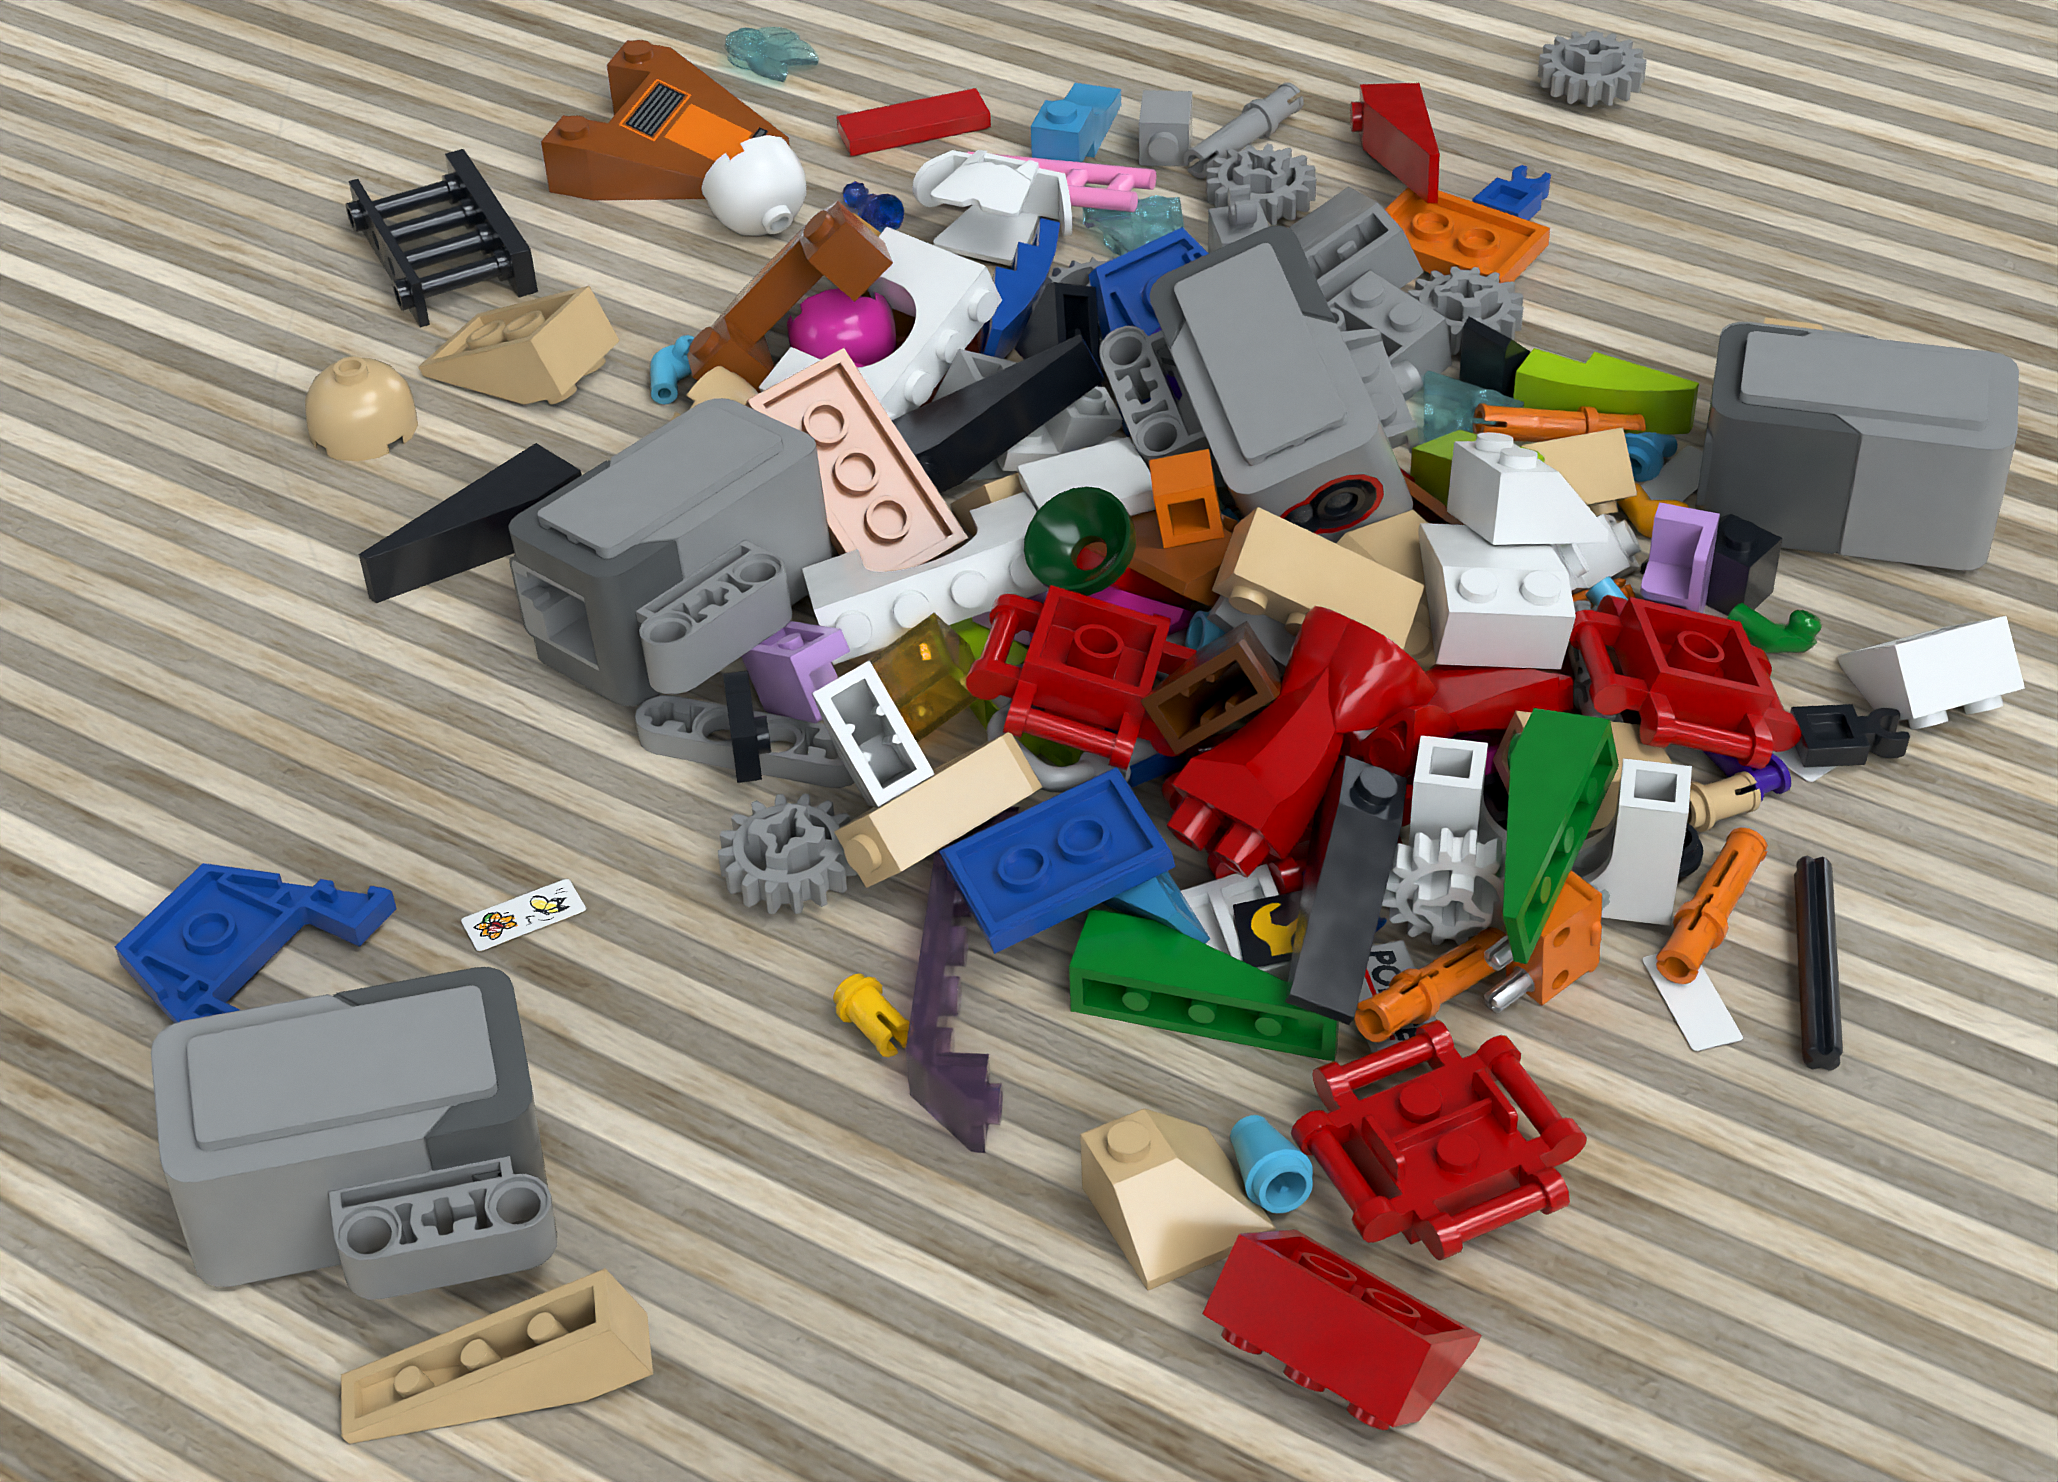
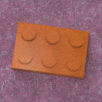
M1407 187L1385 208V211L1403 229L1423 271L1428 272L1430 275L1434 270L1442 273L1444 276L1450 275L1451 267L1455 266L1460 270H1471L1473 267H1478L1481 276L1487 277L1491 273H1499L1500 284L1510 281L1514 282L1549 245V227L1439 190L1438 203L1427 204Z

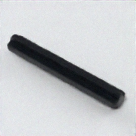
M1806 855L1796 862L1797 870L1794 873L1802 1060L1812 1070L1822 1067L1831 1071L1840 1065V1056L1843 1053L1832 864L1827 858L1822 856L1813 859Z

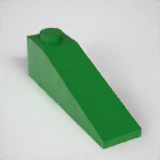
M1534 708L1522 733H1516L1510 742L1508 750L1510 780L1503 919L1514 962L1528 963L1619 767L1610 719Z
M1096 909L1089 910L1069 965L1071 1012L1332 1062L1335 1061L1338 1049L1339 1022L1286 1003L1285 997L1288 982L1155 920Z

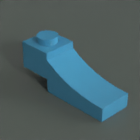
M1074 83L1063 100H1045L1031 125L1032 158L1083 162L1085 157L1094 158L1121 107V89Z

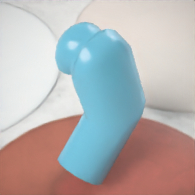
M690 335L680 336L677 338L675 345L667 346L653 356L650 364L651 397L655 402L665 405L676 400L678 396V382L692 374L687 354L695 337Z

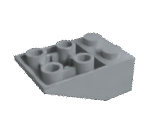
M1347 187L1289 227L1297 236L1327 302L1369 270L1399 289L1424 273L1403 229L1377 201L1351 187Z
M1371 270L1327 302L1340 331L1379 328L1382 343L1391 365L1394 363L1399 364L1404 360L1410 361L1419 372L1423 387L1452 365L1446 317Z

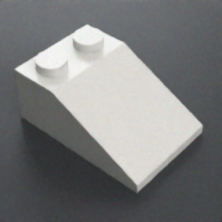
M1420 523L1418 535L1436 664L1561 669L1576 615L1568 571L1551 544L1493 545L1466 525Z

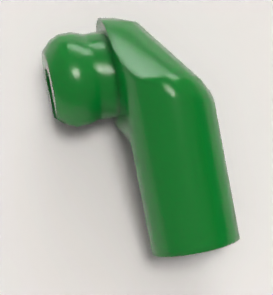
M1740 603L1732 609L1727 619L1741 622L1750 644L1762 649L1765 653H1805L1817 644L1815 636L1822 629L1821 620L1806 610L1793 611L1789 616L1788 623L1783 624L1774 623L1746 604Z

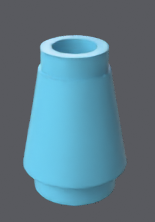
M1250 1115L1239 1120L1231 1130L1230 1140L1234 1147L1247 1196L1251 1202L1272 1213H1286L1301 1206L1307 1200L1313 1188V1167L1309 1158L1269 1124L1264 1117Z

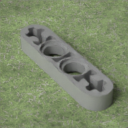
M660 695L644 701L637 708L635 720L640 745L646 751L656 755L735 769L732 740L719 742L706 738L715 731L730 730L726 705L672 695ZM753 711L754 717L767 716L770 743L788 741L794 744L787 751L759 754L762 775L830 788H842L855 783L839 757L825 724L811 723L791 717Z

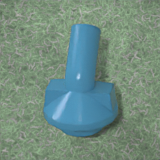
M1656 432L1625 434L1634 481H1650L1659 475L1664 465L1663 457H1672L1677 451L1678 443L1674 436Z

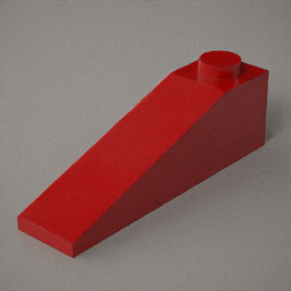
M1420 83L1360 84V101L1351 102L1350 106L1351 132H1359L1363 150L1427 204L1438 203L1440 153Z

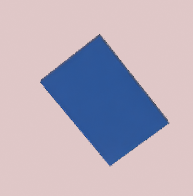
M1117 767L939 851L944 866L994 954L1176 867L1170 848Z

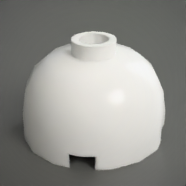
M766 135L751 138L740 143L744 152L736 155L731 160L725 153L715 161L705 175L701 187L702 193L713 214L730 230L744 236L777 234L791 225L794 217L803 205L806 197L805 173L799 158L781 137Z

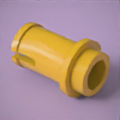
M860 973L853 974L842 981L834 992L833 1001L836 1004V1014L843 1022H853L876 1046V1050L883 1057L895 1056L898 1054V1050L889 1041L890 1038L893 1036L903 1049L906 1048L915 1034L914 1025L905 1019L882 995V985L875 977H865Z

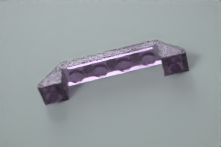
M1019 807L1007 808L935 852L906 1045L910 1096L968 1150L975 1153L986 1152L989 1125H1001L1003 1084L991 1082L989 1054L955 1053L954 1028L947 1027L948 1017H959L961 1010L962 982L960 976H954L955 966L966 967L968 928L960 926L961 918H972L973 915L944 866L939 851L1019 814Z

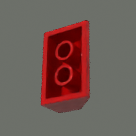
M1296 1229L1239 1234L1202 1315L1224 1327L1221 1336L1231 1345L1255 1355H1261L1265 1351L1286 1364L1283 1373L1289 1379L1313 1391L1324 1392L1325 1388L1349 1401L1347 1411L1353 1417L1380 1430H1388L1390 1426L1397 1427L1420 1421L1476 1349L1482 1336Z

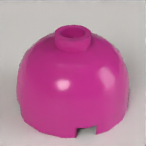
M839 288L825 290L804 300L800 304L802 313L794 321L790 315L787 320L790 347L820 360L844 348L857 368L877 363L896 351V331L892 307L883 295L876 292V300L860 296L854 302Z

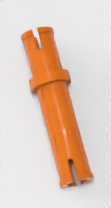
M1480 403L1477 405L1473 416L1474 418H1483L1485 421H1496L1495 424L1473 423L1474 434L1501 433L1513 437V441L1542 442L1622 427L1624 430L1646 431L1645 420L1641 414L1598 413L1595 407L1586 406L1579 407L1577 411L1492 406Z
M1742 827L1733 829L1727 836L1725 845L1710 870L1706 873L1705 879L1693 899L1679 907L1673 920L1674 931L1656 957L1658 960L1656 967L1666 979L1678 984L1691 983L1696 979L1698 970L1710 949L1717 948L1725 939L1729 928L1727 920L1742 897L1760 862L1765 859L1768 852L1766 851L1768 847L1767 842L1758 832Z
M1488 927L1480 931L1472 939L1441 955L1428 965L1420 969L1408 968L1395 975L1389 983V988L1358 1003V1010L1355 1013L1354 1019L1359 1032L1366 1039L1380 1043L1410 1023L1421 1024L1431 1019L1439 1011L1440 1004L1497 971L1487 964L1484 952L1506 936V934L1495 927Z

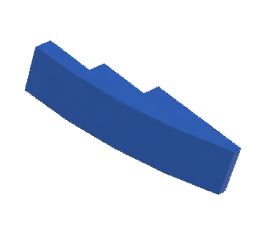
M1040 218L1032 245L1018 242L1010 269L995 267L992 280L1002 302L996 308L992 318L981 327L979 354L1004 359L1018 343L1030 319L1032 304L1037 300L1046 276L1049 274L1056 253L1060 222Z

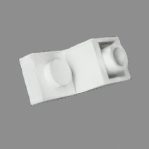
M1096 386L996 459L1002 471H1018V465L1094 446L1120 429L1123 419L1106 388Z
M1606 514L1597 517L1609 531L1607 543L1551 544L1568 571L1572 594L1589 590L1608 576L1614 580L1640 568L1634 554L1640 552L1641 547L1634 532L1625 520L1617 523L1614 516Z

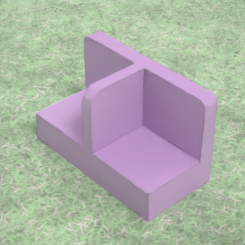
M1659 502L1654 517L1649 560L1641 582L1640 593L1643 596V600L1704 613L1719 513Z
M790 621L784 628L741 657L761 704L767 713L818 723L823 719L812 693L838 679L832 661L850 652V649L841 629Z

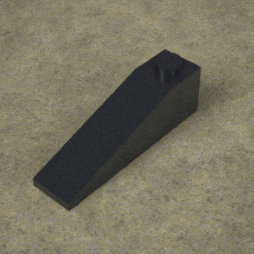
M1079 334L892 420V422L940 494L966 481L1102 383L1104 377L1082 335Z
M537 443L528 447L361 552L359 558L369 599L379 603L514 554L509 531L511 520L524 510L582 476L581 470Z
M1345 756L1328 784L1326 792L1314 813L1285 997L1286 1003L1350 1025L1354 1019L1402 825L1407 778Z

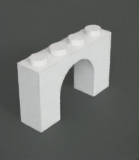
M886 227L879 238L885 242L893 264L867 290L872 299L876 300L875 292L883 295L893 309L913 316L916 320L910 335L894 353L877 363L858 367V370L890 419L894 420L918 409L930 398L933 389L947 373L958 350H965L985 322L992 318L1002 299L986 266ZM790 347L758 388L763 392L820 361V359Z
M1026 492L970 510L977 532L976 535L964 546L934 561L903 570L875 572L864 567L857 549L802 568L819 626L841 629L850 649V652L832 661L833 665L991 611L995 599L1000 595L1014 594L1029 598L1048 591L1049 588L1045 587L1032 574L1025 559L1024 538L1028 526L1037 512Z
M1421 736L1413 781L1410 847L1414 848L1415 834L1422 832L1431 840H1437L1440 837L1441 828H1449L1453 837L1462 838L1471 829L1477 831L1478 843L1485 845L1493 839H1500L1502 841V855L1506 854L1507 831L1500 827L1490 816L1483 797L1488 743ZM1623 758L1618 801L1613 819L1600 833L1584 840L1571 868L1574 873L1586 882L1598 887L1599 892L1603 889L1609 892L1610 898L1608 899L1610 903L1602 910V918L1671 925L1689 813L1692 766Z

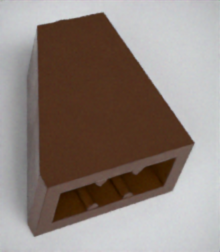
M1246 621L1200 648L1140 702L1175 755L1278 697L1281 691V672Z

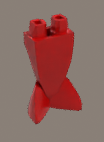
M1314 606L1306 613L1295 638L1282 679L1280 695L1276 697L1272 704L1231 737L1213 749L1189 760L1172 783L1183 799L1167 823V828L1177 840L1197 852L1203 850L1218 827L1225 829L1227 832L1212 852L1229 869L1246 878L1249 877L1268 853L1284 861L1304 833L1326 792L1343 744L1344 733L1379 727L1387 719L1406 707L1427 705L1437 692V689L1419 664L1395 642L1372 628L1338 612Z
M1438 665L1425 672L1437 689V692L1427 705L1406 707L1387 719L1379 727L1344 733L1343 744L1334 768L1338 769L1345 756H1349L1408 778L1415 773L1421 736L1451 739L1455 734L1466 733L1503 738L1515 711L1532 712L1534 708L1570 713L1573 709L1574 682L1570 676L1555 672L1550 674L1531 668Z

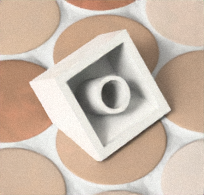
M1501 433L1477 434L1476 441L1454 442L1447 512L1491 544L1607 543L1609 532L1563 476L1557 470L1537 458V452L1520 448L1513 443V437Z
M2006 616L1946 626L1837 655L1841 669L1874 710L1879 708L1899 710V720L1908 719L1911 730L1947 722L1946 710L1958 706H1964L1966 715L2002 707L2004 705L2001 695L2025 689Z

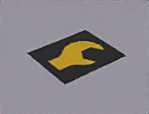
M1302 890L1233 904L1243 962L1260 968L1291 961Z

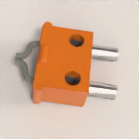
M1571 870L1527 964L1514 962L1507 931L1506 936L1484 952L1487 964L1497 971L1506 966V978L1484 994V1000L1489 1009L1492 1008L1493 1012L1500 1013L1525 993L1543 1006L1587 971H1594L1600 959V943L1602 939L1601 914L1604 907L1610 903L1608 899L1610 898L1609 892L1605 889L1599 892L1598 887L1589 884Z

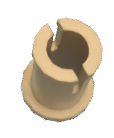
M1743 771L1736 773L1734 776L1705 785L1697 781L1691 782L1687 823L1692 825L1696 831L1705 832L1714 826L1715 821L1744 812L1756 811L1761 803L1760 789L1736 795L1741 792L1742 788L1756 784L1755 778L1750 773Z

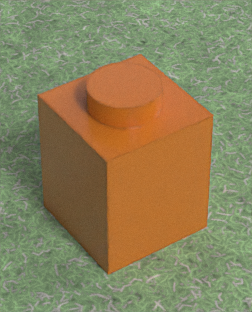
M1209 449L1149 460L1153 499L1164 549L1223 538L1221 510Z

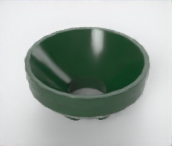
M1087 486L1069 489L1048 500L1034 515L1024 538L1026 563L1037 580L1047 588L1053 585L1086 596L1103 591L1115 583L1127 569L1136 548L1134 523L1123 503L1108 491ZM1095 542L1106 544L1107 554L1099 566L1091 570L1077 568L1078 554L1085 546Z

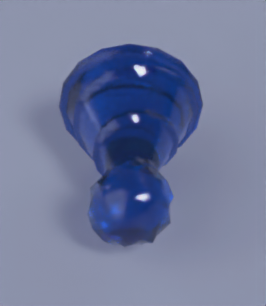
M856 181L844 187L842 192L843 201L848 204V207L858 209V216L881 233L886 227L894 230L900 228L904 219V207L902 201L895 195L869 194V189L864 186V183Z

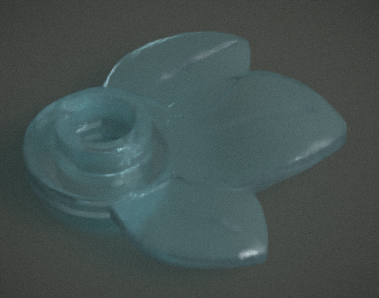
M763 27L757 30L753 28H740L738 31L731 32L726 36L725 49L728 52L727 59L731 64L741 69L751 70L757 75L775 81H786L787 67L818 65L819 57L811 45L800 40V35L789 29L781 27Z

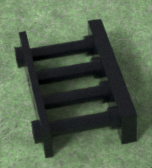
M464 148L445 154L448 174L442 175V181L371 201L359 179L348 181L353 200L346 203L350 224L355 233L360 231L364 233L392 280L394 295L402 311L409 309L420 328L430 325L425 299L496 277L500 281L508 280L519 298L538 292L530 247ZM444 201H449L451 205L458 203V206L387 226L383 220ZM460 226H465L467 230L474 228L473 232L405 252L399 246L402 243ZM479 251L483 255L491 254L489 258L419 278L415 270Z

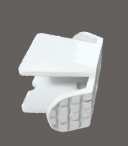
M951 150L927 161L915 175L912 186L913 195L922 205L926 207H935L943 203L959 207L972 205L934 239V246L954 254L1011 266L1018 242L1030 244L1041 216L1059 220L1063 236L1072 235L1071 202L1065 173L1039 168V162L990 154L985 150H977L973 154Z

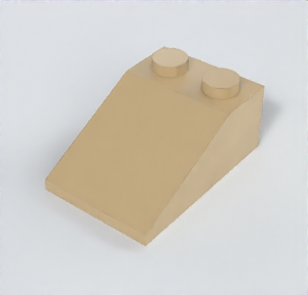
M585 286L478 313L418 368L425 377L523 405L547 400L549 404H556L569 398L576 392L577 387L575 383L583 376L601 368L606 362L604 356L620 340L590 286Z

